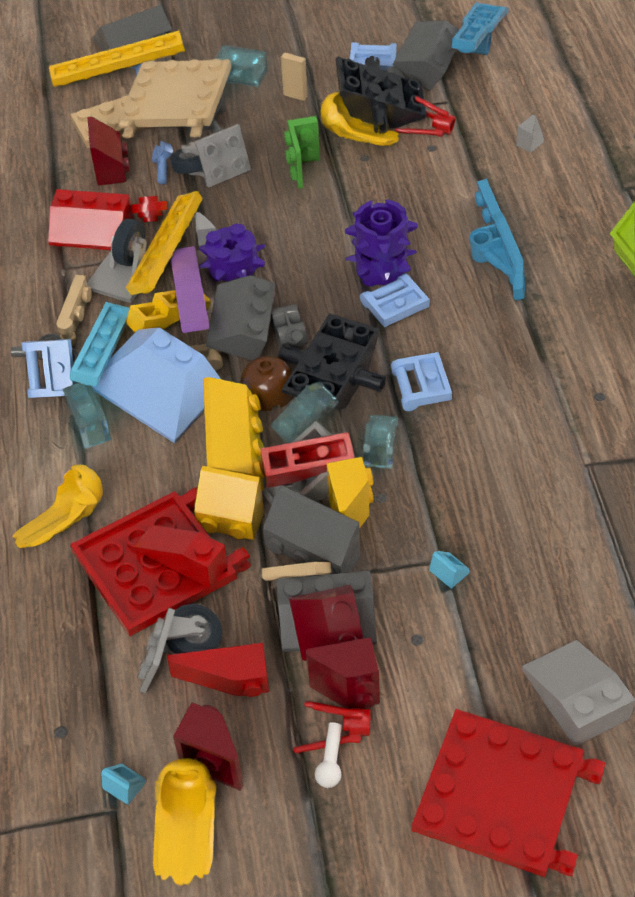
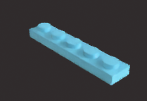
M109 302L105 303L70 370L69 380L79 382L82 385L97 387L127 325L126 320L129 307Z

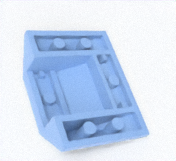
M160 327L137 330L110 358L97 387L86 386L175 444L205 411L203 378H221L204 355Z

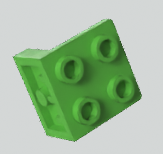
M316 116L287 120L288 131H284L285 144L289 146L288 150H285L288 165L292 164L290 166L291 180H296L298 189L303 188L302 163L320 160L319 131Z

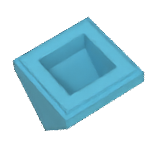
M435 551L432 556L429 571L451 589L470 572L467 566L449 552Z
M122 763L104 768L101 772L102 789L127 805L131 803L146 783L144 777Z

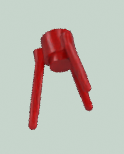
M417 96L415 101L436 112V114L426 111V117L433 119L432 127L436 129H395L397 133L442 137L444 133L448 135L452 133L456 117L450 115L449 111L442 110Z
M304 702L305 707L312 708L313 710L343 716V731L349 732V735L340 737L339 745L360 743L361 736H369L370 709H348L318 702ZM326 740L294 747L293 751L294 753L322 749L326 746Z

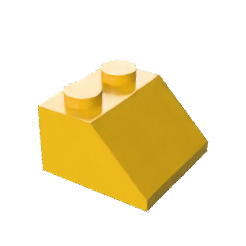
M362 457L326 463L328 498L331 509L359 522V527H361L369 517V504L374 503L371 489L373 477L370 467L365 468Z
M202 466L194 512L196 519L204 530L208 533L218 532L227 534L236 539L246 538L254 540L265 512L260 477Z

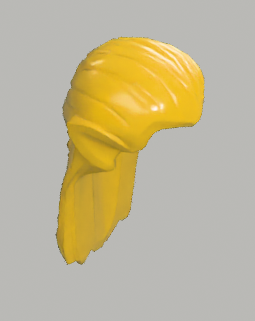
M339 92L329 94L322 102L320 110L321 121L328 130L339 137L350 138L351 140L364 143L369 142L379 146L393 145V143L399 140V133L388 130L384 134H379L378 127V132L375 133L374 125L366 123L361 119L350 117Z
M72 465L71 469L63 477L64 482L57 487L56 499L52 506L14 533L13 538L16 539L15 544L17 547L27 548L41 545L59 532L68 529L75 522L88 517L101 501L103 495L102 483L95 471L85 465Z
M181 758L171 761L162 769L158 780L155 781V800L157 802L153 868L155 876H161L162 880H167L171 875L174 882L180 886L190 884L195 875L203 878V875L209 874L213 859L214 797L217 787L215 782L211 780L207 767L196 759Z

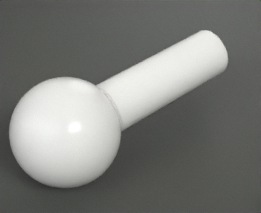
M329 723L324 759L315 769L317 783L325 788L336 786L341 779V769L336 764L342 724Z

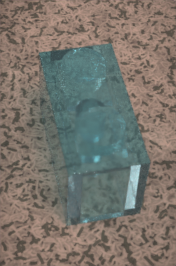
M223 45L215 58L230 60L231 70L226 82L259 87L267 72L266 52Z
M319 381L306 386L270 426L286 443H292L315 421L320 423L339 401Z
M77 383L62 388L68 411L84 448L87 449L110 441L111 436L107 419L93 387Z

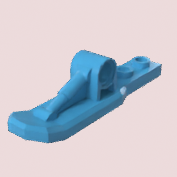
M476 2L463 18L462 27L452 40V48L458 49L462 53L488 55L492 31L503 16L508 14L509 8Z
M487 179L477 181L478 192L474 193L476 204L478 207L483 208L481 212L484 223H489L490 225L475 229L470 233L472 258L479 263L489 262L496 269L505 273L509 277V282L513 284L514 299L516 301L525 298L526 287L523 258Z

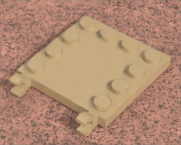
M194 59L190 61L142 62L118 119L119 128H124L122 137L133 138L136 127L171 126L191 127L190 137H200L203 126H210L231 70L230 60Z

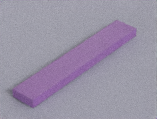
M195 246L175 249L171 257L182 333L209 329Z

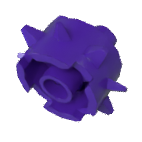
M385 199V203L372 204V201H368L361 205L356 212L352 213L355 217V224L346 228L345 234L355 237L356 249L383 263L389 262L391 257L400 254L407 245L411 244L408 240V233L417 229L418 223L409 221L406 216V209L397 202Z
M238 223L233 224L231 227L211 231L206 236L205 245L199 247V250L206 255L207 260L198 265V267L208 268L209 275L217 282L221 280L232 281L249 275L253 276L256 268L264 267L265 262L257 254L258 251L265 247V244L257 245L254 235L246 230L244 225Z
M354 238L352 243L355 246V254L345 257V259L355 262L357 275L362 279L363 284L367 286L387 285L398 280V277L405 274V272L411 271L407 263V256L417 253V250L407 249L406 246L400 254L391 257L389 262L380 263L376 259L358 251Z

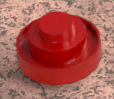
M158 196L139 197V204L130 205L131 214L137 213L138 218H143V222L158 221V216L163 215L162 210H168L167 201H158Z

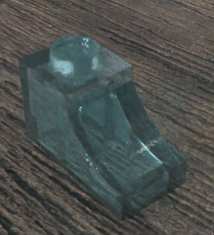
M370 415L369 422L366 423L363 443L364 466L393 469L398 417Z

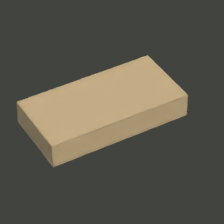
M284 52L281 56L283 94L304 101L308 96L306 60L303 57Z
M308 562L262 568V579H265V581H277L280 578L327 575L331 573V562Z

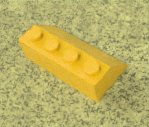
M211 377L203 378L207 467L260 477L261 490L264 491L263 478L265 477L261 463V448H264L260 439L263 426L258 411L261 410L258 396L252 394L247 385Z

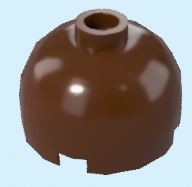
M260 356L251 360L243 369L240 384L247 385L251 393L258 396L262 411H271V407L278 405L282 408L293 399V396L282 393L283 386L292 374L291 368L285 361L274 356Z

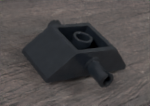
M338 56L335 59L339 94L350 117L374 123L375 133L378 132V127L379 134H384L389 128L394 129L425 119L427 116L425 106L415 101L417 96L424 100L421 82L380 70V60L378 57L375 58V56L367 57L365 65Z
M329 313L307 349L302 350L283 343L279 350L278 358L297 366L283 386L282 393L332 410L346 408L359 385L381 393L385 386L386 376L368 371L378 339L379 329Z

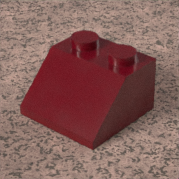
M92 116L87 117L89 146L97 185L126 182V172H130L128 157H125L128 156L127 143L121 141L120 132Z
M351 585L289 598L302 661H307L306 649L364 639Z
M371 637L306 649L310 688L348 709H368L375 704H380L379 669Z
M191 702L173 735L178 758H191L200 761L209 770L212 780L241 791L243 780L238 754L223 715L210 705L200 706Z

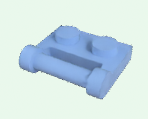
M352 42L350 59L365 65L367 57L375 56V58L378 57L380 60V70L386 71L388 68L393 67L392 64L397 57V43H390V45H359V43Z
M407 274L399 276L398 280L372 292L365 291L360 294L362 305L368 308L384 327L430 306V299Z
M71 339L27 341L21 343L22 351L26 353L30 387L27 389L28 398L77 394L76 382L69 380L70 370L74 365ZM42 350L46 387H41L37 359V351Z
M439 352L397 359L391 363L392 373L397 377L402 393L401 403L405 411L415 410L421 405L452 400V391ZM414 370L420 392H412L407 371Z

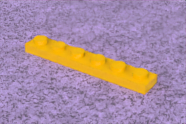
M175 31L49 66L53 86L56 87L82 79H89L103 73H111L114 70L125 67H132L142 62L176 55L185 51L180 31Z
M199 191L180 195L176 198L126 286L130 295L147 294L155 288L158 279L164 272V268L173 256L175 248L181 241L186 228L189 226L203 199Z

